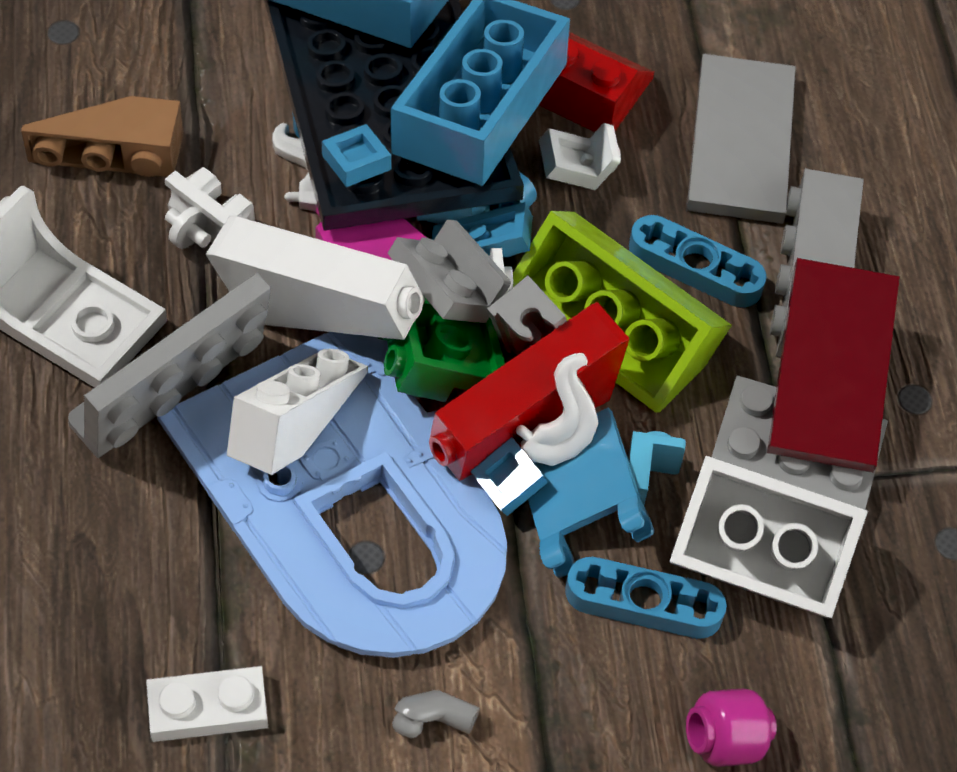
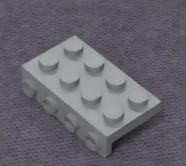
M258 273L251 276L85 394L84 402L69 413L68 423L70 428L97 459L113 447L118 448L127 443L146 423L156 416L160 417L171 411L182 397L197 386H204L212 381L221 372L223 367L238 356L242 357L249 354L261 343L264 338L263 332L268 315L267 309L271 287Z

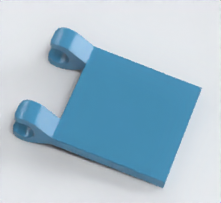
M609 408L596 413L599 424L593 440L575 458L554 466L533 462L548 480V483L532 495L528 501L540 539L541 560L548 569H553L554 574L558 578L568 575L571 566L575 563L564 538V535L616 511H618L621 527L627 533H631L632 538L636 542L651 537L655 532L641 500L613 412Z

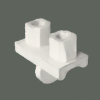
M202 167L187 178L174 171L164 179L165 185L171 189V197L168 203L169 211L165 215V220L172 225L169 231V240L177 248H187L194 242L201 248H204L209 242L213 243L229 216H238L255 221L253 203L241 194H235L223 205L215 201L222 194L221 183L205 167Z

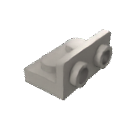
M446 220L434 240L429 238L415 240L397 237L387 253L393 261L407 264L423 296L443 319L486 323L490 317L487 308L501 298L511 285L510 279L460 223L455 220Z

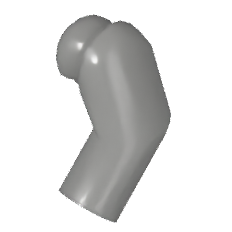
M439 690L427 691L403 697L394 708L397 711V715L392 721V727L403 736L415 738L422 732L424 722L437 720L470 734L478 717L480 707Z

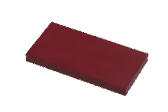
M797 258L792 277L767 453L874 472L878 460L900 276Z

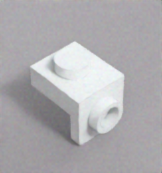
M603 123L590 139L548 128L539 139L545 175L548 179L596 190L610 173L615 171L621 160L614 126Z

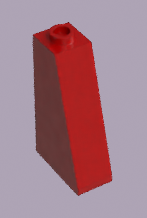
M598 302L588 306L436 411L429 439L430 450L434 458L440 465L448 466L456 478L461 481L472 475L470 472L511 437L521 447L520 442L523 438L516 433L517 426L524 425L532 431L538 424L549 423L562 415L564 407L556 388L554 372L558 364L565 357L572 354L583 353L587 358V365L577 370V376L593 400L595 408L610 401L630 338Z

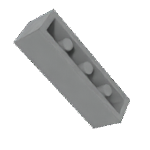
M805 168L800 187H790L786 215L794 217L793 226H785L780 254L789 256L788 265H780L775 287V294L784 295L782 306L775 305L770 326V335L778 336L776 357H781L792 277L797 258L854 268L864 180L862 178Z

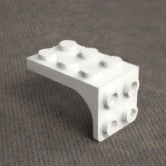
M20 186L11 196H6L0 201V330L94 388L128 365L167 322L166 309L82 260L67 249L43 221L37 207L34 191L26 186Z

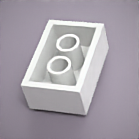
M706 456L669 562L670 564L824 618H832L868 511Z

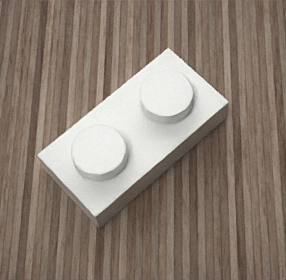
M262 666L147 679L152 742L268 728Z

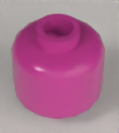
M745 688L706 692L698 698L695 706L688 712L686 719V734L690 747L707 764L716 767L753 764L763 759L769 749L770 742L775 738L777 729L773 711L766 706L764 700L755 691Z

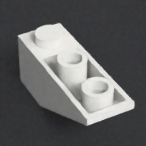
M323 349L235 396L233 399L227 456L270 475L301 458L366 376L368 366L349 359V355L341 350Z

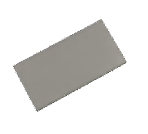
M703 54L700 65L686 211L783 224L787 208L796 66Z

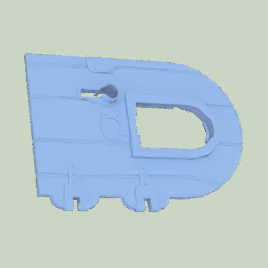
M335 332L324 333L283 353L281 356L278 355L224 381L220 385H216L178 403L171 411L157 417L165 432L285 607L306 629L326 642L360 655L395 658L412 654H423L454 642L474 625L478 624L494 603L506 571L507 539L501 515L488 493L473 474L459 481L448 466L440 465L434 458L430 450L429 439L436 411L427 413L414 396L397 392L395 377L385 375L384 359L388 350L387 341L372 336ZM323 349L341 350L349 355V359L367 365L368 372L305 454L276 472L279 485H274L269 481L268 473L227 456L233 399L235 396ZM381 483L431 551L437 567L435 576L421 588L409 590L403 594L378 589L366 577L355 571L354 562L320 514L332 508L333 503L341 500L344 496L351 495L358 490L363 492Z

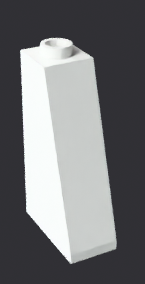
M229 216L206 253V256L229 292L256 273L271 287L265 325L405 340L412 324L420 315L425 302V298L407 264L238 216Z

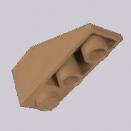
M129 96L25 124L21 130L28 162L40 163L45 166L60 165L88 168L99 172L107 170L135 173L146 177H168L175 171L184 133L180 101Z

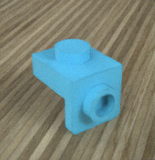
M633 431L627 458L643 504H645L648 492L650 471L668 474L679 473L685 453V439L671 437L669 434L659 431L647 433Z

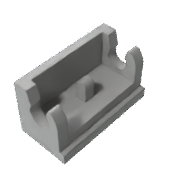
M529 276L525 277L487 308L501 346L507 353L512 350L516 355H519L567 321L566 316Z

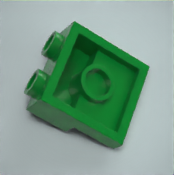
M426 298L422 311L412 324L405 340L378 337L380 340L387 341L388 350L384 359L385 375L395 377L397 392L406 393L414 397H424L446 402L454 388L467 391L505 364L499 339L490 317L486 323L443 319Z

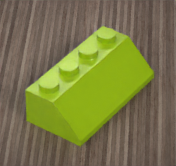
M550 211L531 242L530 251L525 252L513 272V287L529 276L566 316L567 321L588 306L598 302L630 338L616 383L656 413L661 412L707 365L732 326L576 212Z

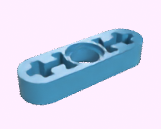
M643 216L632 227L629 251L655 270L735 307L752 306L761 298L766 282V271L755 259L661 216ZM652 236L660 239L656 240L652 245L645 242V240L649 241ZM674 245H676V254L675 256H672L669 254V252L672 253ZM692 253L701 254L709 260L710 265L703 269H696L686 264L684 257ZM718 267H724L725 270L722 269L720 277H717ZM741 277L749 280L743 287L736 285L734 282H738Z
M585 557L576 561L568 572L565 587L568 602L580 612L697 639L710 637L719 630L727 607L723 593L710 583L597 557ZM587 577L598 579V587L595 594L584 592V584L587 581ZM616 582L623 583L619 601L612 600ZM637 587H649L658 593L661 602L654 608L643 609L633 603L630 598V592ZM672 594L678 595L674 614L667 612ZM695 601L705 603V611L707 613L704 619L694 617L693 606Z

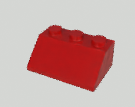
M569 32L567 64L539 103V106L593 132H596L603 123L613 125L616 131L654 78L655 72Z

